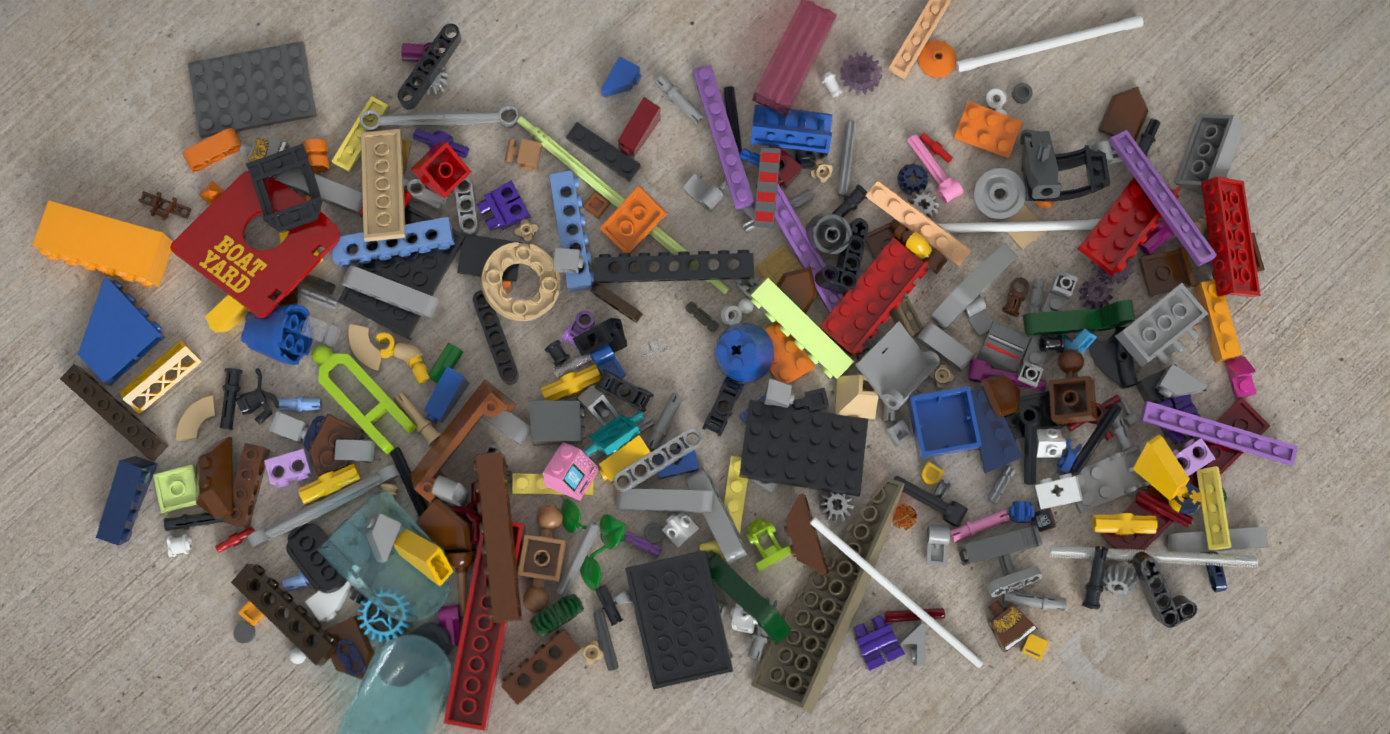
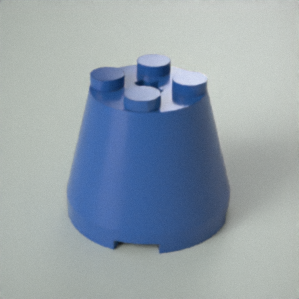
M297 304L277 306L264 318H259L252 312H247L241 341L246 343L247 347L253 351L284 364L297 365L303 355H308L312 345L313 327H310L308 319L310 312L305 306Z
M737 323L728 327L721 333L716 342L715 360L717 366L726 377L737 382H752L762 378L770 370L774 362V346L770 335L763 328L752 323ZM741 346L740 351L742 353L739 355V350L736 347Z

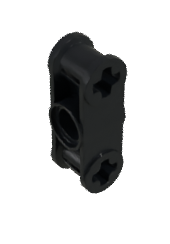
M606 369L602 370L603 374L598 384L594 386L596 389L612 395L642 412L646 411L645 407L649 399L654 396L653 393L620 378ZM623 386H628V393L620 395V389Z
M728 377L724 379L713 408L704 422L703 430L708 429L721 437L744 384L739 385L732 382ZM726 402L729 405V409L722 412L718 409V404Z

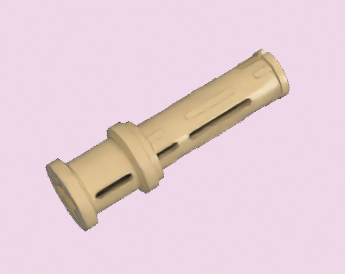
M404 392L399 393L403 401L396 395L394 401L417 426V433L424 436L428 441L427 445L429 447L433 446L442 433H439L433 427L431 420L424 418Z

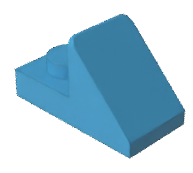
M1086 328L1076 334L1074 341L1068 336L1060 334L1065 338L1064 351L1075 349L1081 354L1097 338L1092 331Z

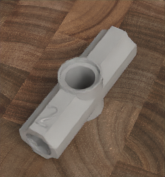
M403 175L404 191L411 193L412 197L410 200L412 202L422 203L437 211L443 209L447 197L442 198L425 186L419 179H412ZM416 189L421 190V191L418 192V193H414V192H413V191L416 190Z

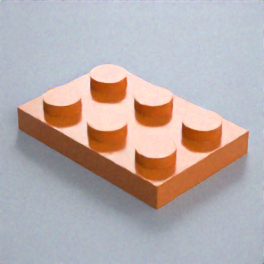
M968 101L953 138L1009 159L1023 121Z
M639 185L599 229L624 253L631 254L668 212Z
M775 322L764 329L770 335L774 346V362L769 371L776 381L789 385L814 370L815 366L807 357L808 355L805 350L801 351L793 343L795 339L791 335L787 337L779 329L781 325Z

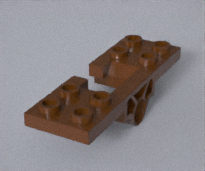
M1253 232L1252 240L1258 273L1264 271L1265 268ZM1184 246L1176 250L1139 258L1148 296L1170 292L1181 283L1186 288L1199 284L1197 275H1193L1188 259L1191 256Z

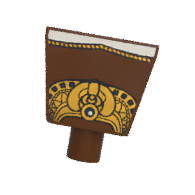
M996 600L988 606L995 616L988 621V625L1003 652L1009 651L1038 629L1014 605H1009L1004 609L1000 602Z

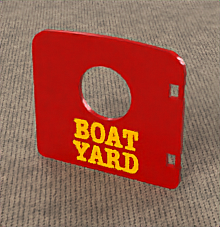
M248 170L242 173L172 242L170 249L177 257L254 315L264 318L337 245L340 240V231L337 225L320 211L317 221L289 230L285 240L278 246L268 250L251 248L245 242L244 232L247 224L255 216L261 214L262 209ZM271 177L265 180L275 212L307 201L281 182L275 181L274 178ZM320 246L324 248L318 256L314 255ZM277 291L281 293L274 301L270 299Z

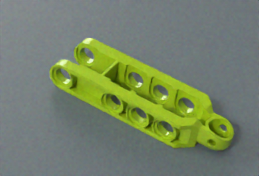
M318 345L312 350V359L319 366L318 382L387 455L394 447L374 426L377 421L389 412L409 434L417 428L349 354H335L326 345ZM337 364H344L380 402L366 416L360 412L358 407L331 380L330 371Z

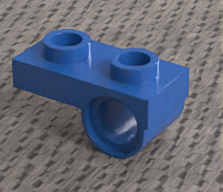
M608 344L589 353L601 373L603 369H606L620 378L626 376Z

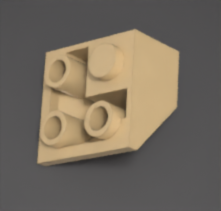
M864 375L840 376L837 379L835 414L875 419L878 394Z

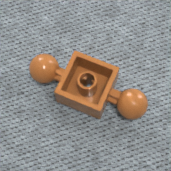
M552 505L542 507L537 513V523L542 529L541 536L527 534L524 536L518 575L533 578L532 587L524 593L523 603L527 610L534 613L541 612L549 604V595L544 589L545 580L561 582L567 542L566 540L553 539V532L560 527L563 516L561 511ZM545 553V556L548 558V560L544 561V564H541V561L538 560V556L541 557L542 554Z

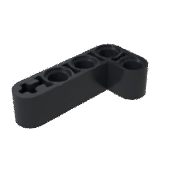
M857 218L849 224L851 227L849 244L839 253L837 265H826L816 273L815 282L818 286L838 294H845L856 286L868 233V224L862 218Z
M1146 552L1136 553L1132 563L1154 618L1167 628H1173L1193 618L1198 610L1197 605L1183 595L1172 598L1157 560Z

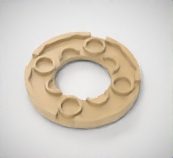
M513 242L501 246L490 255L482 270L481 286L487 302L497 313L511 320L529 321L541 317L552 308L560 293L561 278L560 273L554 271V260L547 252L533 244ZM513 264H525L536 272L539 277L540 286L533 298L529 300H516L505 292L502 286V276L507 267Z

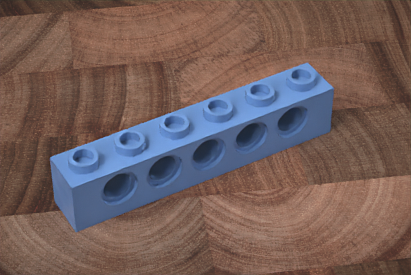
M572 170L549 174L561 248L572 249L574 246H579L581 248L580 256H584V270L581 273H565L569 292L591 289L592 282H594V271H589L588 264L592 263L590 251L586 252L585 247L586 244H589L587 232L583 233L582 226L586 224L584 214H580L579 207H582L581 195L576 193V188H579L578 176H573ZM564 190L572 192L568 197H563L561 193ZM567 209L575 211L571 216L565 215L564 212ZM572 227L578 229V232L574 235L567 233Z
M449 217L405 224V238L395 239L398 242L394 247L388 246L389 242L394 239L365 242L364 232L340 236L339 242L332 249L333 262L337 266L349 267V265L356 262L360 264L370 263L372 259L388 260L394 255L404 257L416 251L426 253L433 248L447 249L450 248V245L455 244L451 221ZM430 233H437V237L435 239H427ZM411 236H417L415 243H408V239ZM372 243H377L378 247L370 251L369 246ZM352 247H358V251L355 254H349V250Z

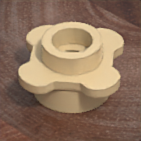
M817 160L816 166L811 170L810 175L824 183L830 177L833 167L825 164L823 160Z
M522 219L519 228L515 229L516 236H521L526 242H530L535 232L538 231V226L536 224L532 225L527 219Z
M942 364L936 371H933L930 378L935 380L938 388H943L947 382L953 381L954 376L947 369V366Z
M591 641L590 645L580 649V653L584 655L588 665H593L594 661L604 657L597 641Z

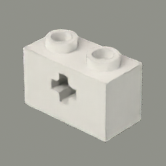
M1070 473L1059 476L1060 480L1052 481L1051 478L1039 480L1040 484L1035 485L1040 508L1047 509L1083 501L1078 477H1072ZM1057 486L1064 490L1060 493L1061 496L1054 494L1053 490H1056Z

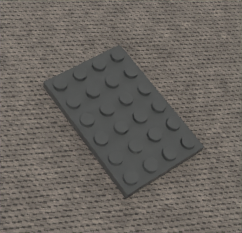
M303 41L188 63L198 131L201 138L211 137L229 128H233L238 132L317 116Z

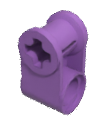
M587 310L580 311L565 331L562 340H567L576 346L573 338L595 325L592 313ZM582 317H590V323L582 325L580 323Z

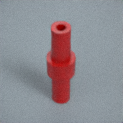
M925 132L919 137L930 147L929 150L935 155L938 154L947 163L953 159L942 148L943 145L938 141L935 142Z
M251 526L240 533L235 532L229 536V539L216 545V550L220 553L231 546L235 547L241 544L242 540L255 532V529Z

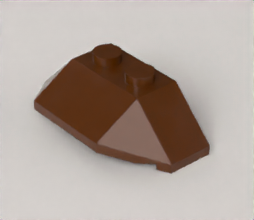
M232 437L216 442L199 456L196 464V504L216 519L232 514Z
M800 494L785 520L786 525L784 526L787 538H791V554L793 558L796 557L797 561L817 572L828 574L829 570L816 528L810 524L813 517L806 494Z

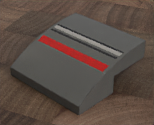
M993 322L976 359L989 362L994 369L1015 373L1030 337Z

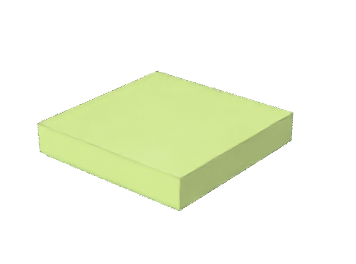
M192 464L153 474L161 514L197 506L195 465Z

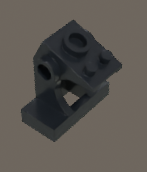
M609 318L573 338L582 356L606 344L610 346L613 353L627 347L621 319Z

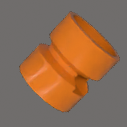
M324 139L302 141L313 172L320 173L329 170V158L325 156L328 153L327 141Z

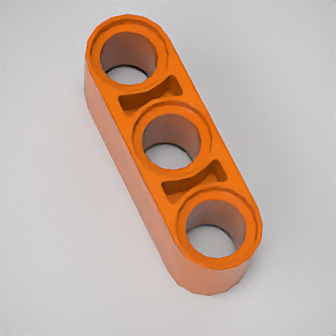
M229 128L183 151V156L190 170L196 172L240 151L242 143L235 129Z

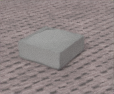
M899 419L885 429L895 447L913 436L903 419Z

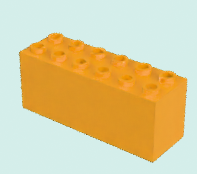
M48 200L32 246L38 249V253L45 255L48 259L54 261L60 259L71 266L78 264L83 266L84 269L93 272L97 269L102 271L104 275L110 277L117 275L122 280L128 282L135 280L140 282V285L151 288L152 285L160 286L171 254L170 246L173 241L159 231Z

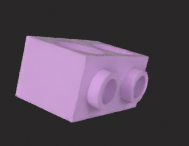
M1192 438L1183 444L1185 448L1178 451L1175 449L1172 451L1175 457L1183 462V469L1188 476L1215 459L1202 438L1196 441ZM1193 448L1199 451V458L1194 457L1192 453Z
M305 449L264 460L270 484L277 485L278 488L289 485V481L297 479V482L307 480L309 475L314 474L308 451ZM299 461H303V469L296 471L295 465ZM283 467L284 474L281 477H277L276 470Z

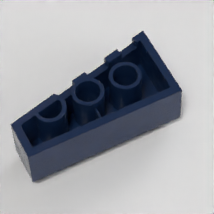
M983 386L972 390L971 395L982 443L980 451L986 474L1023 456L1004 416L999 418L995 416Z
M137 456L119 460L96 538L118 546L130 540L133 525L158 465L157 463Z

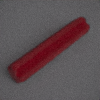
M1140 490L1136 495L1135 499L1138 502L1185 527H1190L1193 522V517L1178 513L1169 504L1143 490Z
M944 608L923 609L934 620L945 618ZM911 610L886 611L884 613L886 622L922 620Z

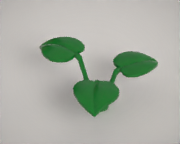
M564 499L561 513L563 516L562 524L566 531L574 533L577 528L586 529L587 526L579 523L581 515L577 506L571 500ZM610 514L603 515L600 520L599 531H601L600 537L604 546L591 553L590 556L587 555L580 568V574L584 583L593 591H595L601 579V569L594 557L607 548L614 549L619 542L625 539L624 529L626 524Z

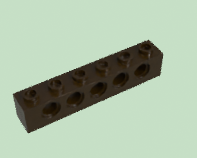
M73 364L60 378L62 382L147 458L155 461L169 446L83 368Z
M246 564L231 583L315 665H324L340 647L335 642L336 638L331 633H326L321 628L322 624L314 618L311 619L307 615L308 611L303 606L297 605L290 593L287 591L283 592L279 588L280 584L274 578H269L262 566L259 564ZM258 581H260L261 587L259 590H257L256 584ZM272 594L275 596V601L273 604H271L270 597ZM286 608H288L289 615L287 618L284 616V611ZM300 622L303 623V629L301 632L298 629V625ZM315 635L318 639L316 645H314L312 642V639Z

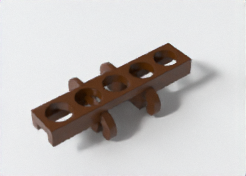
M143 191V195L139 199V202L153 207L150 210L151 216L156 214L161 216L164 221L169 218V213L188 219L192 210L189 207L178 204L175 197L172 198L173 202L162 199L161 192H157L158 196ZM146 196L151 197L150 202L145 201L144 198ZM168 202L169 206L163 209V203ZM175 206L178 207L177 211H173ZM182 209L187 210L186 215L180 213Z

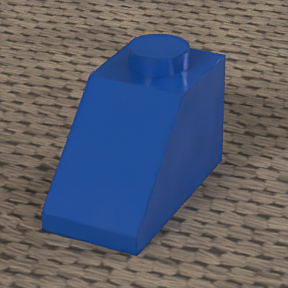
M619 56L601 88L602 96L608 97L629 91L633 88L634 84L638 85L642 77L640 67Z

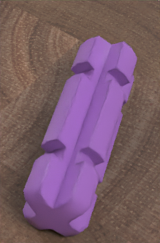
M630 531L625 533V542L632 543L634 547L646 553L649 552L654 557L659 556L661 547L655 544L652 545L651 542L638 535L637 537L634 536L635 534Z

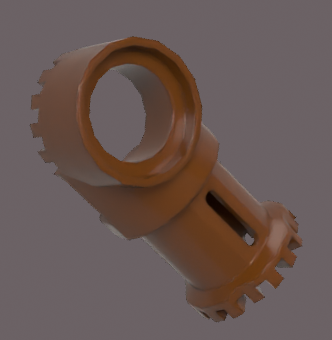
M1016 278L1010 284L1009 298L1005 307L1002 308L1004 313H1010L1011 316L1015 317L1019 316L1018 310L1021 303L1025 301L1030 287L1025 278ZM1016 282L1024 284L1025 290L1023 292L1015 290L1014 285Z

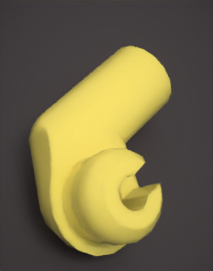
M716 540L699 544L700 551L706 550V553L713 551L721 559H725Z

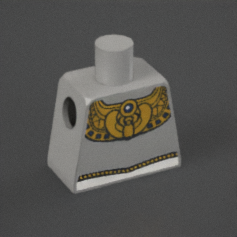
M256 137L253 145L243 142L240 147V153L247 156L246 162L249 163L291 147L285 141Z

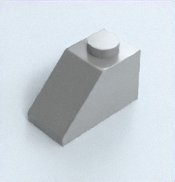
M1172 364L1166 368L1155 388L1159 390L1161 395L1167 398H1175L1201 392L1208 385Z
M769 379L766 386L764 404L788 408L789 403L793 404L795 392H791L792 386Z
M593 385L578 397L579 401L602 427L619 416L605 396Z
M276 412L269 430L280 437L300 444L302 440L307 438L309 433L308 424L280 412Z
M380 513L374 514L368 519L365 534L377 562H386L402 523Z

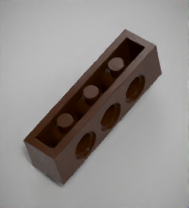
M244 444L232 488V514L224 517V523L244 528L250 527L266 468L264 460H267L269 457V449L253 444Z
M557 630L549 637L551 642L546 646L540 645L534 651L536 655L532 659L526 658L518 665L520 669L515 674L510 672L503 678L504 684L501 687L517 705L525 700L581 649L565 630L562 632ZM553 646H558L561 649V654L557 658H553L550 655V649ZM537 660L545 662V669L542 672L535 670L534 664ZM522 674H527L530 678L526 686L519 683V677Z

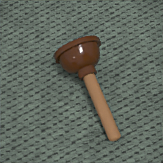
M473 549V551L444 552L447 561L452 567H455V572L458 573L459 613L461 617H464L467 605L466 572H468V566L475 559L476 549Z

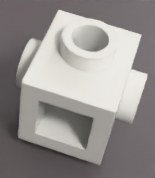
M1037 429V458H1061L1062 450L1066 448V439L1062 437L1060 429Z
M681 512L677 516L673 513L665 521L667 525L662 529L678 548L699 530L698 526L685 512Z
M737 603L735 607H732L730 619H732L731 626L733 630L753 634L755 624L758 623Z

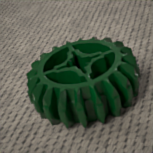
M570 594L536 614L530 620L533 631L538 636L543 637L581 614L584 607L576 594Z

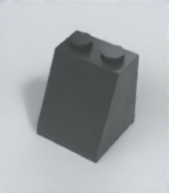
M529 400L531 442L534 446L561 445L562 442L582 444V438H586V428L582 426L581 418H585V407L581 406L580 401Z

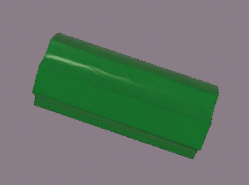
M447 343L428 373L430 379L438 383L447 367L454 368L463 351L451 343Z

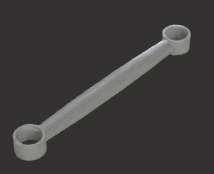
M510 105L502 107L500 111H446L379 115L374 110H366L360 117L363 129L368 132L377 131L380 126H448L500 122L504 127L511 128L517 124L519 119L517 109ZM506 111H512L516 117L512 122H505L501 118L502 114ZM370 115L378 118L377 124L372 127L364 124V119Z
M389 465L379 470L377 474L327 496L325 499L311 504L267 529L264 528L250 534L247 538L252 549L265 545L272 538L308 523L383 483H389L400 477V473L396 465Z

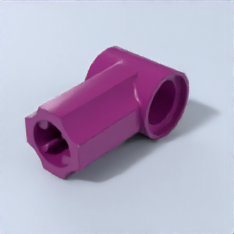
M432 42L426 44L403 43L401 48L402 61L419 62Z
M1164 218L1152 232L1147 234L1149 236L1142 245L1138 244L1139 249L1144 254L1150 255L1161 244L1166 243L1175 235Z
M459 604L438 607L439 624L444 626L450 633L452 646L459 645L461 636Z

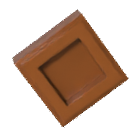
M594 191L583 205V208L599 219L611 204Z

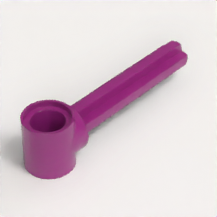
M971 360L968 380L981 383L983 379L1003 374L1016 386L1042 392L1046 389V380L1040 379L1037 387H1033L1018 381V374L991 368L989 362Z

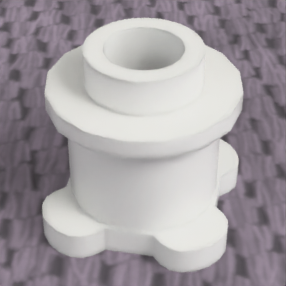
M183 534L182 537L167 536L169 556L174 557L179 553L189 554L193 547L190 537L188 538L186 534Z

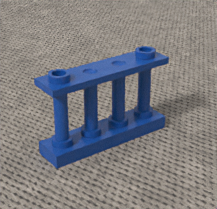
M755 105L750 144L829 153L832 132H830L832 114Z

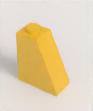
M227 295L205 316V319L215 333L227 332L245 320L247 312L250 311Z
M1160 434L1147 442L1133 470L1166 498L1172 500L1176 496L1181 497L1186 492V484L1189 481V477L1164 438Z
M639 435L599 463L601 469L598 471L604 481L608 479L611 483L614 481L617 473L651 452Z
M405 529L394 541L393 545L398 554L438 586H441L454 572L439 546L412 531Z

